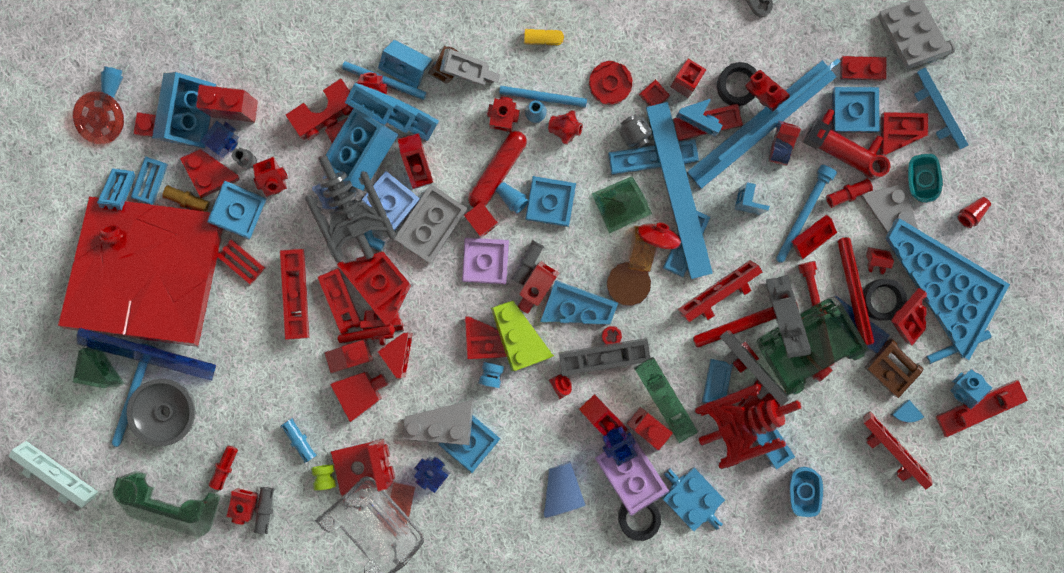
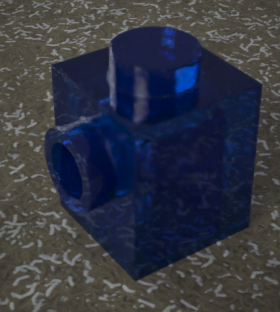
M216 120L200 142L224 158L228 152H232L237 147V140L240 137L234 133L237 129L229 123L225 122L222 124Z

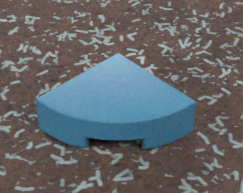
M906 400L891 413L894 418L904 422H916L924 418L910 400Z

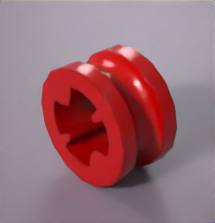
M609 326L603 330L602 340L605 344H612V340L609 342L606 340L608 336L607 331L611 329L612 332L615 330L618 334L615 336L616 341L613 343L621 341L622 333L617 327Z

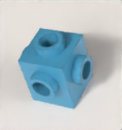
M971 369L966 374L961 372L952 381L955 385L950 391L959 402L972 409L993 387L985 381L981 374Z

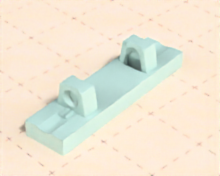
M27 441L12 449L9 454L10 458L24 467L22 471L24 476L30 478L33 474L60 492L58 500L64 504L71 500L82 508L93 500L98 493L94 488Z

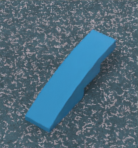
M358 83L353 85L345 101L346 104L383 125L389 123L405 133L408 130L414 134L419 133L420 137L426 141L429 140L439 120L413 106Z

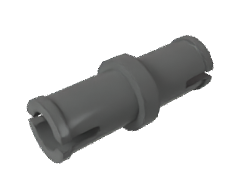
M235 148L232 151V159L242 167L250 168L251 166L253 168V164L257 163V158L247 149L239 148L238 150Z
M532 240L524 257L520 258L519 261L521 263L511 279L524 285L532 268L535 269V262L545 246Z
M260 487L258 507H255L257 515L254 533L268 534L270 514H273V508L271 507L275 488Z

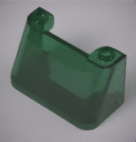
M834 296L800 313L811 348V354L787 358L779 327L767 332L756 341L761 353L788 396L802 392L805 389V379L844 357L855 361L862 358L865 352L869 351L845 308Z
M134 471L116 478L113 496L127 516L195 537L204 536L210 531L221 495L210 492L201 501L190 499L179 507L151 498L154 487L147 484L145 479L146 473Z

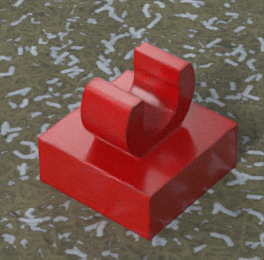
M868 247L866 257L869 272L872 273L875 266H879V272L882 275L886 272V268L892 269L894 259L890 251Z

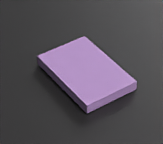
M633 434L595 457L631 516L669 492Z

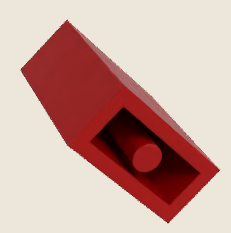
M199 85L196 108L212 118L255 123L258 101L245 90Z

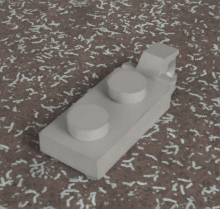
M445 49L440 68L441 72L477 85H485L486 82L498 83L500 74L490 71L487 62L452 49Z

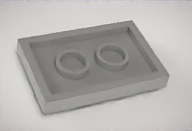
M911 0L879 12V19L906 69L949 55L951 49L923 0Z
M430 184L397 233L395 240L432 264L468 208Z

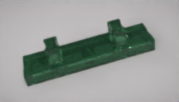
M654 357L634 367L679 444L697 434L698 430ZM679 413H681V416H680V417L676 418L675 420H672V419H671V418H673L674 416H676V415H678Z

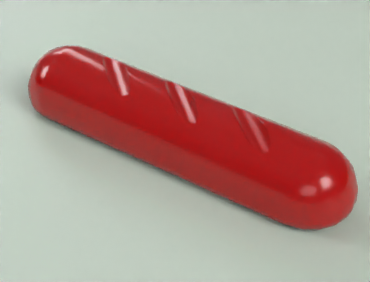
M512 131L507 135L468 195V202L473 208L479 203H483L485 207L488 205L496 193L497 187L504 181L527 145L525 134L520 131Z

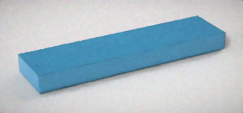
M696 139L678 142L684 164L699 161ZM655 145L608 153L611 175L661 167Z

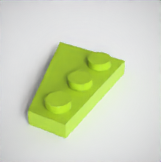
M514 301L491 308L511 371H517L554 357Z

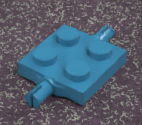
M694 467L681 477H678L671 468L663 474L672 483L669 492L662 497L663 501L693 532L706 521L715 530H718L723 525L714 514L725 499Z

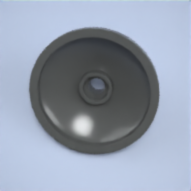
M154 379L145 382L134 391L127 406V421L131 431L139 440L152 446L160 447L177 443L188 434L195 419V404L192 396L184 386L170 379ZM165 407L169 409L168 415L163 413Z

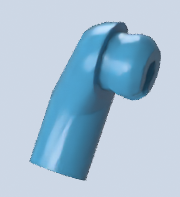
M372 230L365 232L364 235L370 247L382 251L385 241L373 237Z

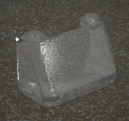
M371 477L360 479L314 520L325 532L333 533L339 527L369 559L364 566V573H396L410 561L424 543L423 534L384 490H377L376 482Z

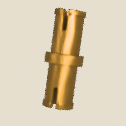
M167 185L162 193V198L178 203L182 208L188 207L196 211L207 212L210 201L196 197L190 191L184 192L170 185Z

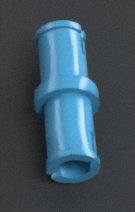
M293 418L280 426L290 439L291 447H295L304 463L316 456V453L306 440L307 436L301 433Z

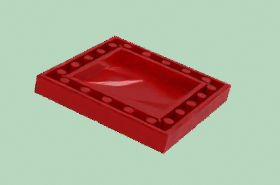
M89 196L58 326L67 330L199 347L223 232L222 228L207 223L211 212L125 201L122 210H117L116 207L108 209L107 206L100 208L97 203L99 198ZM108 225H117L122 230L123 237L115 244H106L99 239L100 229Z

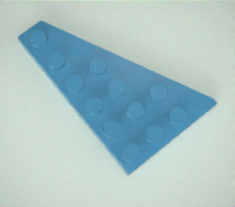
M895 219L885 237L886 241L917 289L920 288L927 292V297L924 300L960 356L965 360H970L1010 284L902 219Z

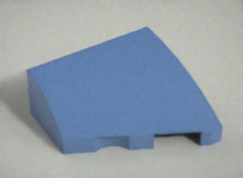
M571 462L549 468L544 510L545 518L586 506Z

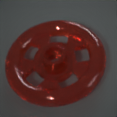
M99 91L88 92L82 95L74 105L72 113L73 123L78 133L85 140L94 144H108L121 134L124 126L123 111L118 102L110 95ZM95 100L103 101L102 108L94 106ZM84 107L89 109L87 117L82 115ZM107 111H113L115 120L110 121ZM95 115L99 116V122L96 121ZM88 123L92 128H94V131L92 133L89 132L85 127ZM107 126L110 132L103 135L101 129Z

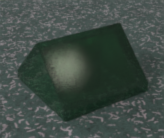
M100 347L82 348L79 350L72 383L100 388L117 387L125 384Z

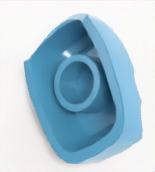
M798 467L791 474L789 495L794 514L802 517H815L821 511L823 482L821 476L812 468Z

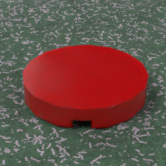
M615 61L600 63L593 69L589 78L590 92L602 104H619L628 97L632 89L633 80L630 71L625 65Z

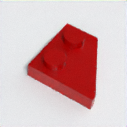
M201 149L180 158L200 198L220 190L224 181L233 184L240 180L238 174Z
M920 288L895 313L894 318L891 320L903 340L911 346L926 330L925 317L927 307L922 305V299L927 297V292Z
M465 316L467 359L507 357L497 328L472 317Z

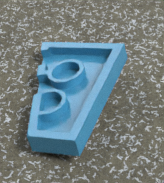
M555 280L540 322L611 324L618 302Z

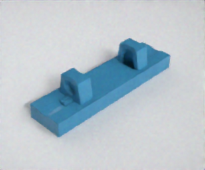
M926 67L919 70L917 74L922 81L924 89L915 93L914 96L918 102L930 96L946 124L945 128L936 132L938 139L941 140L951 135L960 150L969 145Z

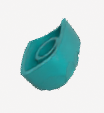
M934 154L916 155L909 162V189L912 196L921 203L935 201L942 192L943 178L941 166Z

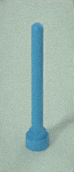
M821 165L818 169V181L776 257L779 263L785 261L793 246L791 241L799 235L826 183L829 184L835 178L837 172L826 165Z
M144 343L139 345L137 353H139L138 357L140 360L112 440L114 447L120 446L128 424V402L134 391L141 386L148 362L152 360V357L156 356L157 347Z

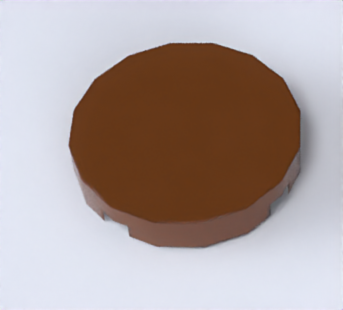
M624 262L611 270L607 278V289L615 302L632 306L641 303L648 296L651 289V279L643 266L635 262Z

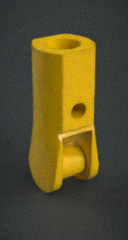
M525 29L524 44L561 45L564 41V34L560 30Z

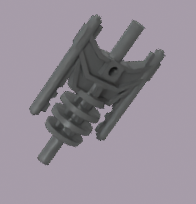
M323 155L318 160L327 178L320 182L321 188L328 187L323 192L325 198L333 197L327 202L329 206H338L330 213V225L325 215L321 214L322 209L317 206L318 201L316 197L308 194L305 200L336 262H341L342 256H344L341 246L346 240L356 237L365 258L370 259L374 254L364 233L370 230H383L385 237L393 240L396 237L394 228L386 215L367 172L362 171L361 177L358 179L361 185L365 186L363 190L368 193L367 198L370 205L363 200L351 201L356 196L355 190L347 191L352 187L351 181H343L347 177L345 172L335 174L327 155Z

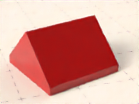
M404 332L377 351L396 378L406 377L413 333Z

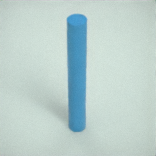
M988 330L984 332L979 343L992 338ZM951 345L926 357L929 363L932 364L958 353L954 345Z

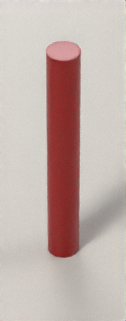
M393 325L351 332L338 335L337 339L339 343H346L395 333V328Z

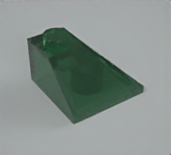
M632 176L592 193L609 234L645 219L652 214L643 192Z

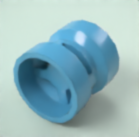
M483 361V374L480 376L478 383L500 388V375L503 373L505 366Z

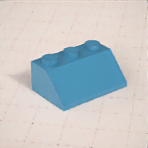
M178 72L163 73L152 138L174 144L205 148L210 116L196 108L199 85L216 87V84Z
M353 108L326 155L335 174L345 172L347 177L343 181L350 180L353 187L363 190L365 186L361 185L358 179L361 177V172H367L370 180L372 179L398 134L386 125Z

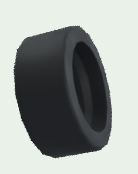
M731 63L724 68L718 77L716 86L718 95L728 105L738 104V106H743L751 102L755 96L750 92L742 97L731 95L726 88V79L733 72H743L750 78L757 70L748 63Z
M891 279L874 280L863 289L868 316L878 321L892 320L895 313L907 302V294L903 286ZM879 287L890 288L896 295V305L888 313L878 312L871 304L872 293Z
M654 503L646 506L652 513V523L644 531H635L628 526L626 521L628 510L624 504L621 505L618 512V522L622 532L628 538L635 541H645L652 538L658 532L661 526V514Z

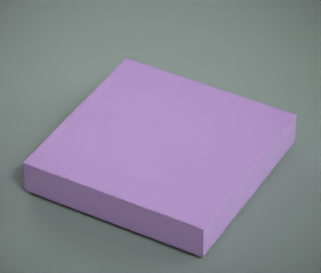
M465 238L462 282L506 284L509 240Z

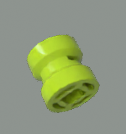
M333 464L311 467V474L316 477L313 482L314 491L336 487L335 479H333V476H330L334 472Z

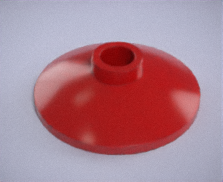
M664 223L642 224L637 231L642 240L658 248L675 249L681 243L680 237Z

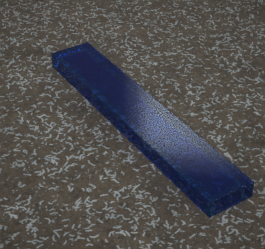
M79 328L76 335L77 345L211 381L215 374L216 364Z

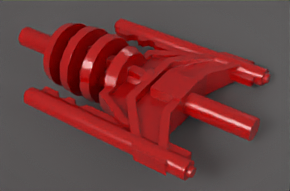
M758 383L695 408V413L701 414V416L709 414L716 421L719 430L699 437V443L703 446L723 438L727 446V457L720 459L721 462H719L718 466L721 469L729 468L749 459L778 450L786 445V442L779 438L772 440V443L765 442L764 446L760 444L752 448L750 447L758 439L757 433L759 435L766 434L767 431L772 432L777 427H782L785 424V415L801 409V403L796 400L781 406L776 400H768L767 403L760 402L758 405L751 406L748 411L743 406L732 405L742 401V398L748 399L749 395H758V391L761 390V385Z

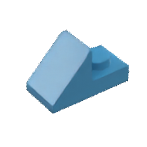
M711 99L683 107L676 115L677 118L714 137L723 126L718 123L719 120L711 115H703Z

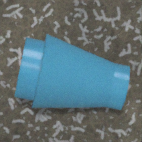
M104 66L103 71H101L100 97L114 100L124 77L122 76V70Z
M538 100L530 102L525 108V116L530 122L539 123L546 117V107ZM534 106H537L539 110L533 111L532 109Z
M502 182L497 187L496 192L511 212L514 211L518 214L528 204L525 194L505 182Z

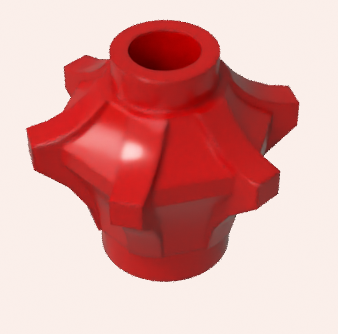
M574 110L564 115L551 116L548 125L549 133L558 136L565 145H568L569 141H573L575 136H580L583 129V124L577 120L576 111Z

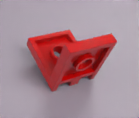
M384 439L331 451L341 495L377 487L378 491L388 489L394 482L393 466H389V447L387 444H384ZM354 462H361L364 465L363 473L356 474L352 470Z

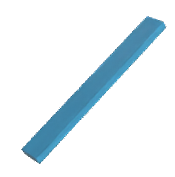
M668 102L646 107L647 117L652 130L678 235L681 239V246L690 279L713 274Z

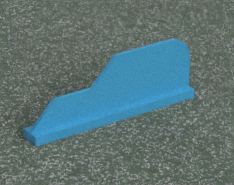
M837 58L827 66L822 60L786 90L790 95L789 99L782 102L773 112L765 107L691 168L687 174L702 189L776 128L778 120L783 122L834 80L837 76L831 70L841 61Z

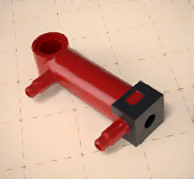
M828 109L821 120L818 119L812 124L803 140V143L814 149L819 148L864 173L868 179H878L887 175L890 171L889 159L883 155H876L883 138L876 136L867 150L831 130L832 127L829 125L834 114L832 109ZM873 162L879 165V173L873 170Z

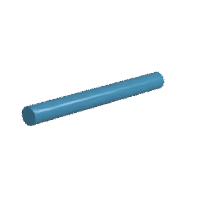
M346 61L342 65V70L358 76L368 72L375 73ZM383 76V83L387 84V87L422 100L425 99L426 91Z
M500 86L499 91L501 95L585 108L587 104V99L514 87Z

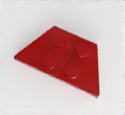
M384 252L375 253L370 259H366L363 256L356 258V261L348 263L339 262L337 266L386 326L392 325L411 284Z

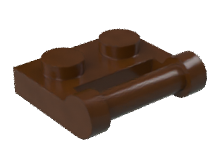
M892 338L883 344L881 350L864 367L897 398L910 387L924 370L920 364H915L897 346V342ZM890 353L909 369L907 375L888 358Z

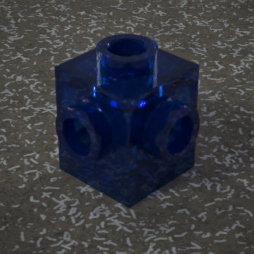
M622 426L610 430L602 437L606 444L602 447L608 459L613 457L617 466L638 456L633 448V445L636 444L630 432L625 433Z
M429 456L426 461L422 458L414 469L417 472L413 477L417 479L415 482L424 490L428 488L435 493L449 476L450 472L444 468L445 463L437 457L431 458ZM427 471H431L433 476H430Z

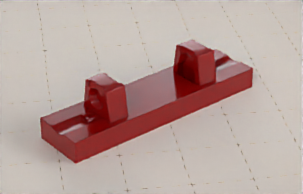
M304 249L280 250L285 340L310 338Z
M749 260L678 308V311L688 322L701 314L709 320L715 316L711 309L712 306L736 290H739L744 295L751 292L752 290L748 282L763 273L758 264Z
M1014 380L990 391L972 409L963 403L935 417L944 436L949 437L1028 401L1019 380ZM997 397L1001 398L1004 405H1000Z
M871 411L864 415L863 422L872 432L866 438V443L872 449L882 443L903 465L896 471L897 476L902 482L913 476L925 490L933 485L931 476Z

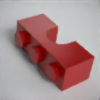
M341 78L323 90L328 99V105L324 111L320 113L311 112L309 107L302 103L285 114L303 140H311L317 137L319 130L325 126L326 128L331 127L338 122L337 119L342 115L348 116L352 112L353 107L345 103L350 90Z

